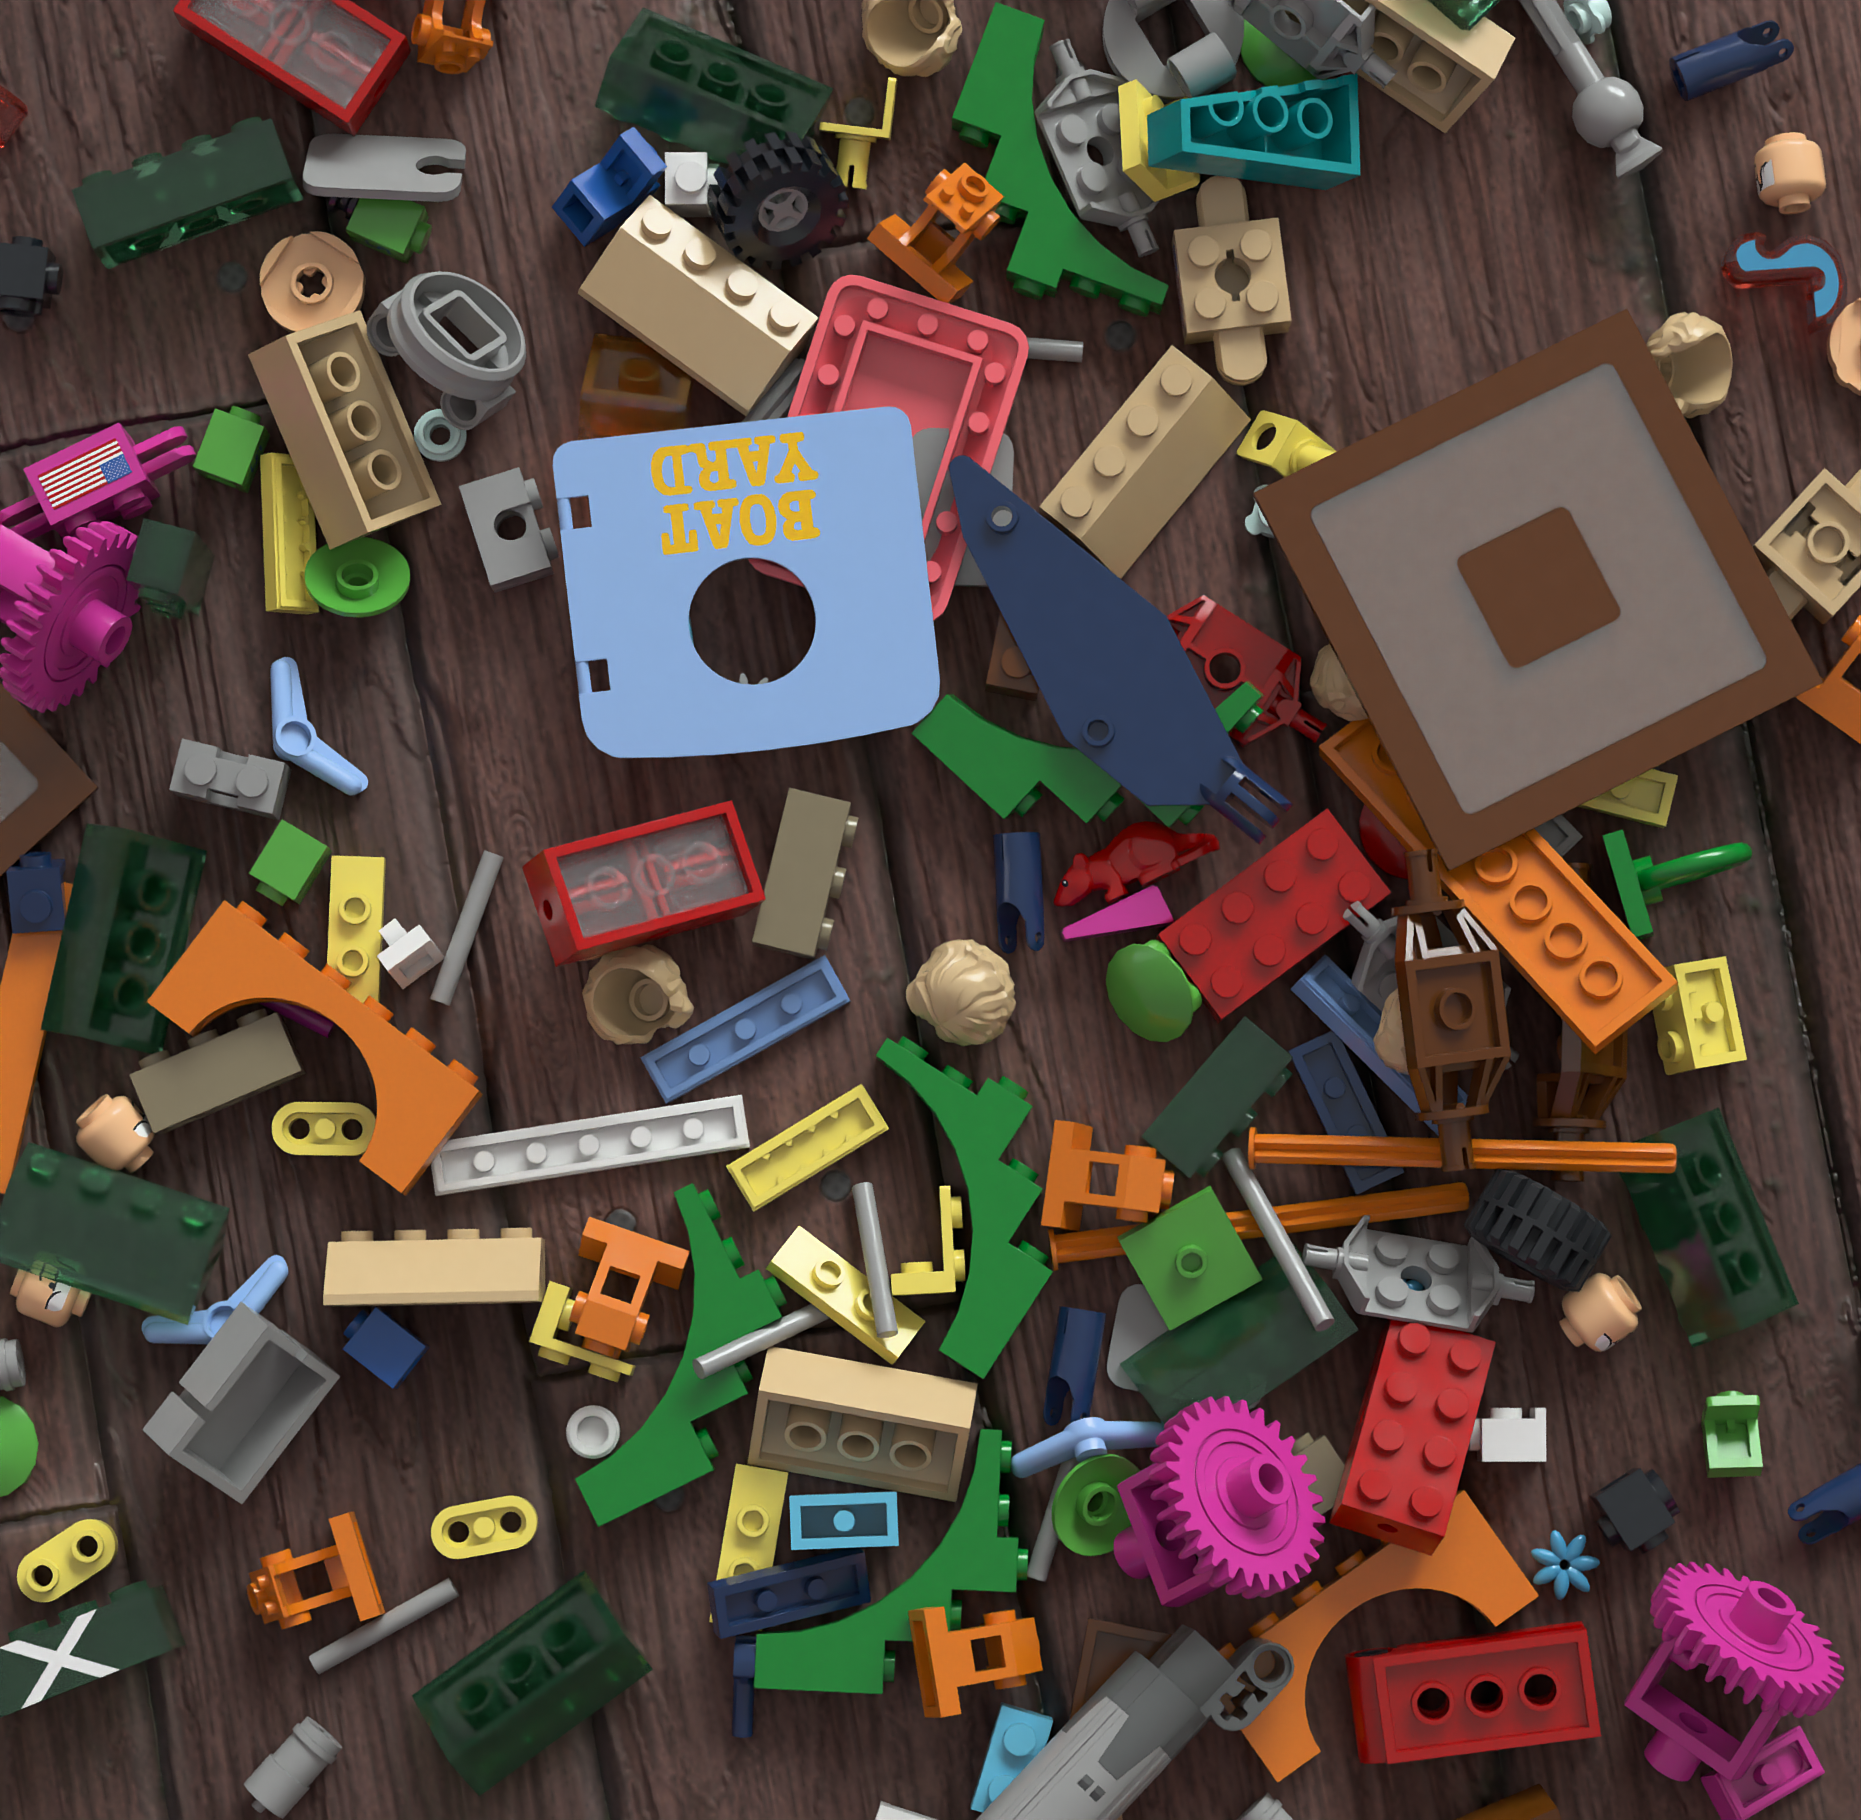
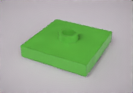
M1211 1186L1150 1218L1147 1223H1141L1117 1237L1170 1331L1263 1280Z

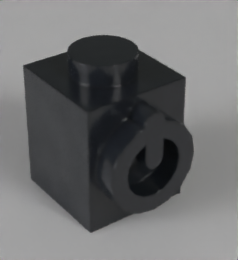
M14 236L12 237L11 244L0 242V314L16 317L42 316L43 308H51L52 294L59 295L61 292L63 279L62 264L56 263L55 255L49 247H43V241L40 239Z
M1634 1467L1590 1495V1498L1602 1515L1595 1522L1603 1536L1612 1547L1620 1543L1623 1549L1627 1551H1632L1638 1547L1641 1553L1644 1554L1667 1540L1669 1536L1665 1529L1676 1523L1672 1517L1680 1513L1673 1496L1653 1469L1643 1473L1641 1468Z

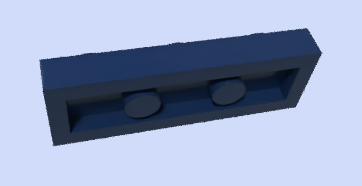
M1333 1031L1325 1033L1287 1052L1326 1135L1388 1137L1342 1040ZM1341 1165L1354 1195L1404 1173L1402 1167Z
M859 1547L847 1548L707 1582L713 1629L720 1639L871 1602L865 1552Z

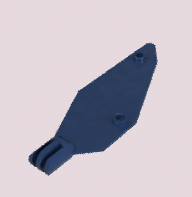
M964 455L955 457L950 462L949 472L963 538L1065 740L1147 806L1210 805L1260 845L1266 838L1265 834L1228 803L1233 799L1271 829L1278 824L1279 818L1242 787L1244 783L1247 782L1285 813L1292 807L1293 803L1243 764L1167 616L970 457ZM1001 510L1009 511L1012 514V520L1006 526H997L993 522L994 515Z

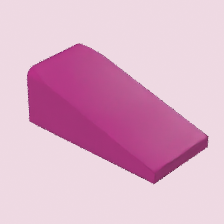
M1152 885L1063 928L1060 936L1063 942L1169 926L1174 923V919L1158 886Z
M1799 1725L1765 1742L1742 1778L1730 1781L1716 1770H1713L1701 1777V1782L1721 1820H1745L1821 1776L1825 1771Z

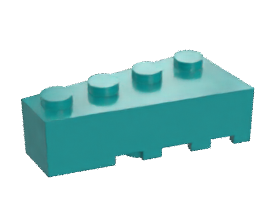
M1357 74L1343 75L1328 80L1303 81L1299 84L1280 87L1278 85L1267 86L1240 93L1234 91L1180 99L1147 115L1149 167L1328 190L1361 175Z

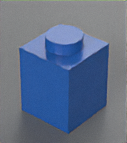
M375 1307L371 1314L367 1313L364 1309L361 1310L344 1332V1335L350 1340L343 1350L392 1389L399 1388L430 1348L429 1345L379 1307Z

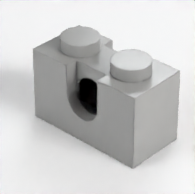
M517 467L459 486L488 580L494 593L554 574L550 560L559 558V554L550 527L543 530L539 529L534 511L544 507L534 478L524 481L521 470ZM518 516L526 522V531L521 538L505 540L498 536V528L505 519Z
M182 739L169 790L178 797L280 820L292 769L284 762L250 754L248 757L222 751L216 746ZM212 790L238 796V798L215 793Z

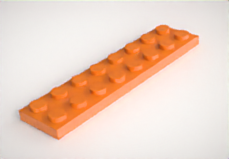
M1369 719L1351 721L1319 746V756L1408 852L1435 849ZM1535 828L1447 872L1439 854H1437L1441 888L1452 900L1464 899V908L1498 950L1594 1054L1602 1050L1677 991L1678 981Z

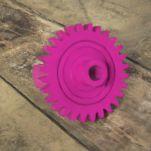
M91 522L88 528L78 527L76 529L77 538L65 536L63 544L68 549L67 554L60 549H51L47 552L0 524V621L17 634L14 638L4 637L0 641L5 650L11 653L0 654V663L3 665L0 668V677L3 679V687L10 695L33 710L36 709L44 713L47 708L53 712L56 711L59 703L64 706L69 705L73 694L80 697L83 694L86 680L94 684L97 681L98 667L102 665L107 668L110 662L116 659L129 640L133 627L129 617L137 613L141 608L140 605L135 603V600L146 591V586L140 583L149 574V570L143 567L149 556L143 552L146 546L139 541L140 538L112 522Z
M1211 1396L1179 1411L1176 1416L1165 1423L1164 1431L1160 1432L1155 1439V1443L1159 1447L1153 1450L1150 1455V1460L1154 1464L1117 1485L1131 1526L1120 1531L1115 1537V1558L1121 1569L1130 1577L1146 1579L1151 1576L1162 1606L1181 1607L1188 1605L1227 1584L1225 1590L1228 1595H1237L1242 1592V1596L1246 1599L1257 1596L1262 1598L1270 1597L1299 1583L1300 1578L1312 1571L1309 1564L1317 1561L1320 1557L1314 1547L1324 1543V1537L1315 1528L1326 1522L1325 1517L1313 1510V1507L1322 1503L1323 1498L1318 1494L1310 1492L1308 1489L1309 1485L1317 1481L1316 1475L1302 1473L1301 1468L1308 1459L1305 1454L1292 1455L1291 1450L1295 1442L1293 1436L1282 1441L1279 1439L1281 1423L1275 1420L1265 1426L1264 1410L1258 1408L1249 1413L1247 1401L1240 1400L1232 1405L1229 1396H1223L1216 1401Z
M1689 1562L1687 1567L1678 1563L1674 1569L1670 1567L1652 1594L1650 1613L1655 1617L1654 1626L1657 1629L1663 1630L1662 1641L1627 1695L1624 1706L1657 1728V1731L1644 1750L1647 1761L1657 1771L1677 1781H1688L1701 1761H1703L1728 1780L1734 1781L1745 1775L1782 1716H1786L1789 1712H1792L1796 1718H1800L1805 1714L1813 1716L1829 1705L1844 1681V1678L1841 1676L1844 1667L1837 1664L1840 1659L1839 1654L1829 1650L1832 1645L1830 1640L1816 1636L1820 1628L1816 1625L1803 1623L1802 1619L1805 1614L1801 1611H1796V1607L1791 1599L1776 1587L1761 1581L1750 1582L1749 1578L1744 1575L1738 1581L1729 1569L1723 1568L1719 1574L1707 1563H1705L1703 1568H1700L1694 1562ZM1672 1661L1685 1671L1694 1669L1699 1663L1706 1664L1709 1668L1705 1681L1711 1682L1716 1676H1723L1726 1680L1725 1694L1731 1693L1737 1686L1742 1687L1745 1692L1743 1696L1744 1704H1749L1756 1694L1761 1696L1763 1699L1761 1703L1762 1712L1742 1743L1658 1684Z

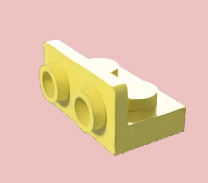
M1137 79L1118 86L1123 172L1154 202L1197 186L1200 182L1199 173L1148 166L1147 115L1178 100L1164 105L1157 95L1152 96Z
M1726 956L1665 967L1678 981L1677 991L1652 1009L1658 1034V1053L1663 1060L1665 1073L1673 1075L1747 1060Z

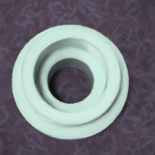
M434 409L425 413L416 423L414 440L420 453L432 461H449L458 456L466 444V430L452 426L444 417L441 409ZM440 427L450 431V439L443 445H437L431 441L433 431Z

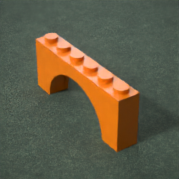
M224 900L148 999L147 1003L193 1037L197 1036L208 1024L224 1013L257 1003L274 1002L303 1007L326 1017L338 1025L361 1051L372 1074L376 1090L377 1116L371 1141L359 1162L406 1196L483 1095L473 1086L479 1077L455 1059L451 1061L448 1067L431 1055L436 1048L434 1043L412 1027L404 1035L388 1023L394 1016L390 1010L371 996H368L363 1003L346 991L352 982L328 964L324 966L321 972L304 960L310 952L307 948L285 932L277 940L262 928L268 919L247 903L241 901L238 907L235 908Z
M1459 1489L1456 1492L1445 1537L1432 1556L1381 1540L1383 1544L1367 1556L1359 1549L1338 1563L1334 1568L1339 1575L1323 1587L1318 1580H1315L1291 1598L1296 1606L1278 1618L1276 1613L1272 1611L1248 1628V1631L1253 1636L1250 1639L1257 1637L1265 1638L1286 1648L1293 1657L1295 1666L1293 1676L1283 1690L1251 1724L1240 1730L1277 1783L1321 1752L1310 1731L1306 1716L1305 1688L1312 1660L1323 1639L1354 1608L1372 1598L1393 1591L1414 1588L1444 1591L1463 1599L1480 1612L1490 1625L1496 1627L1539 1596L1465 1490ZM1228 1642L1217 1649V1651L1228 1660L1239 1647L1235 1649L1231 1642ZM1271 1650L1262 1652L1255 1660L1254 1671L1258 1678L1268 1676L1274 1669L1275 1658ZM1240 1676L1237 1678L1238 1682L1245 1685V1690L1250 1692L1255 1690L1254 1686L1242 1680ZM1225 1693L1220 1701L1223 1703L1227 1713L1231 1714L1236 1708L1231 1702L1233 1696Z

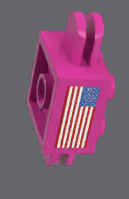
M117 423L24 468L23 470L35 494L1 510L0 524L6 528L12 527L10 530L30 541L53 529L62 538L65 536L77 538L76 529L78 527L88 528L91 522L110 521L122 515L124 520L137 517L152 508L151 500L161 496L154 480L191 463L197 455L191 445L176 448L188 437L181 426L170 428L136 445L122 425Z

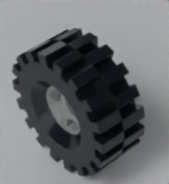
M787 131L783 140H779L777 134L773 132L764 134L765 143L757 145L754 138L743 143L747 151L739 155L733 150L725 158L730 166L727 169L718 166L713 174L718 185L709 184L708 195L712 201L708 203L709 211L730 250L732 249L735 257L741 262L747 258L750 266L761 269L764 261H766L770 270L781 269L782 261L788 260L792 267L802 264L800 256L807 252L814 258L822 252L818 244L823 240L831 244L837 237L833 226L843 227L847 218L842 210L849 208V199L845 193L847 189L826 151L821 145L818 147L814 139L805 135L801 141L796 132Z

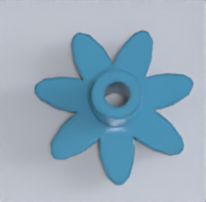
M1553 1530L1550 1534L1552 1552L1546 1549H1533L1531 1551L1532 1557L1539 1563L1546 1565L1534 1576V1584L1541 1585L1554 1580V1594L1558 1600H1562L1565 1597L1569 1588V1581L1577 1589L1588 1592L1590 1585L1581 1571L1596 1568L1600 1561L1595 1557L1580 1556L1586 1543L1585 1535H1578L1566 1547L1561 1534ZM1565 1559L1568 1565L1565 1569H1561L1559 1566L1560 1561Z

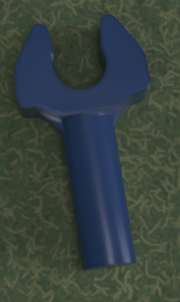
M736 1635L734 1645L732 1736L739 1738L753 1736L756 1636Z

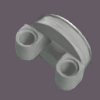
M1109 0L1104 16L1102 37L1105 55L1116 76L1124 78L1127 82L1137 79L1152 96L1157 95L1163 103H1170L1186 97L1206 96L1236 78L1237 69L1235 65L1243 43L1244 19L1227 4V0H1184L1206 36L1168 58L1166 66L1158 58L1138 23L1176 0Z
M438 271L419 274L410 279L401 291L382 301L367 322L368 339L379 353L390 357L400 354L409 367L421 378L444 391L440 400L442 413L446 420L458 429L469 430L502 410L516 392L510 384L514 376L523 368L526 360V344L523 331L509 307L491 290L475 280L451 272ZM444 316L447 317L479 350L469 354L439 324Z

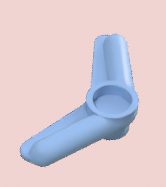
M283 657L273 662L270 668L273 749L276 755L283 760L295 763L347 795H356L364 791L368 786V779L365 774L320 740L316 735L313 725L307 720L298 667L294 659Z
M280 1255L271 1256L227 1301L217 1302L207 1310L146 1318L142 1323V1332L145 1339L150 1343L208 1345L240 1302H243L258 1314L262 1311L289 1274L286 1261Z
M1098 1417L1083 1418L1070 1423L1065 1427L1064 1431L1015 1454L1011 1459V1471L1016 1477L1025 1478L1075 1457L1081 1463L1090 1457L1105 1455L1107 1450L1158 1447L1155 1439L1160 1432L1164 1431V1427L1161 1423L1152 1421H1104Z

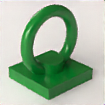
M1623 829L1602 835L1630 931L1638 940L1654 936L1646 906L1663 901L1662 889L1736 868L1747 863L1752 857L1750 846L1739 842L1703 850L1653 866L1650 855L1632 860Z

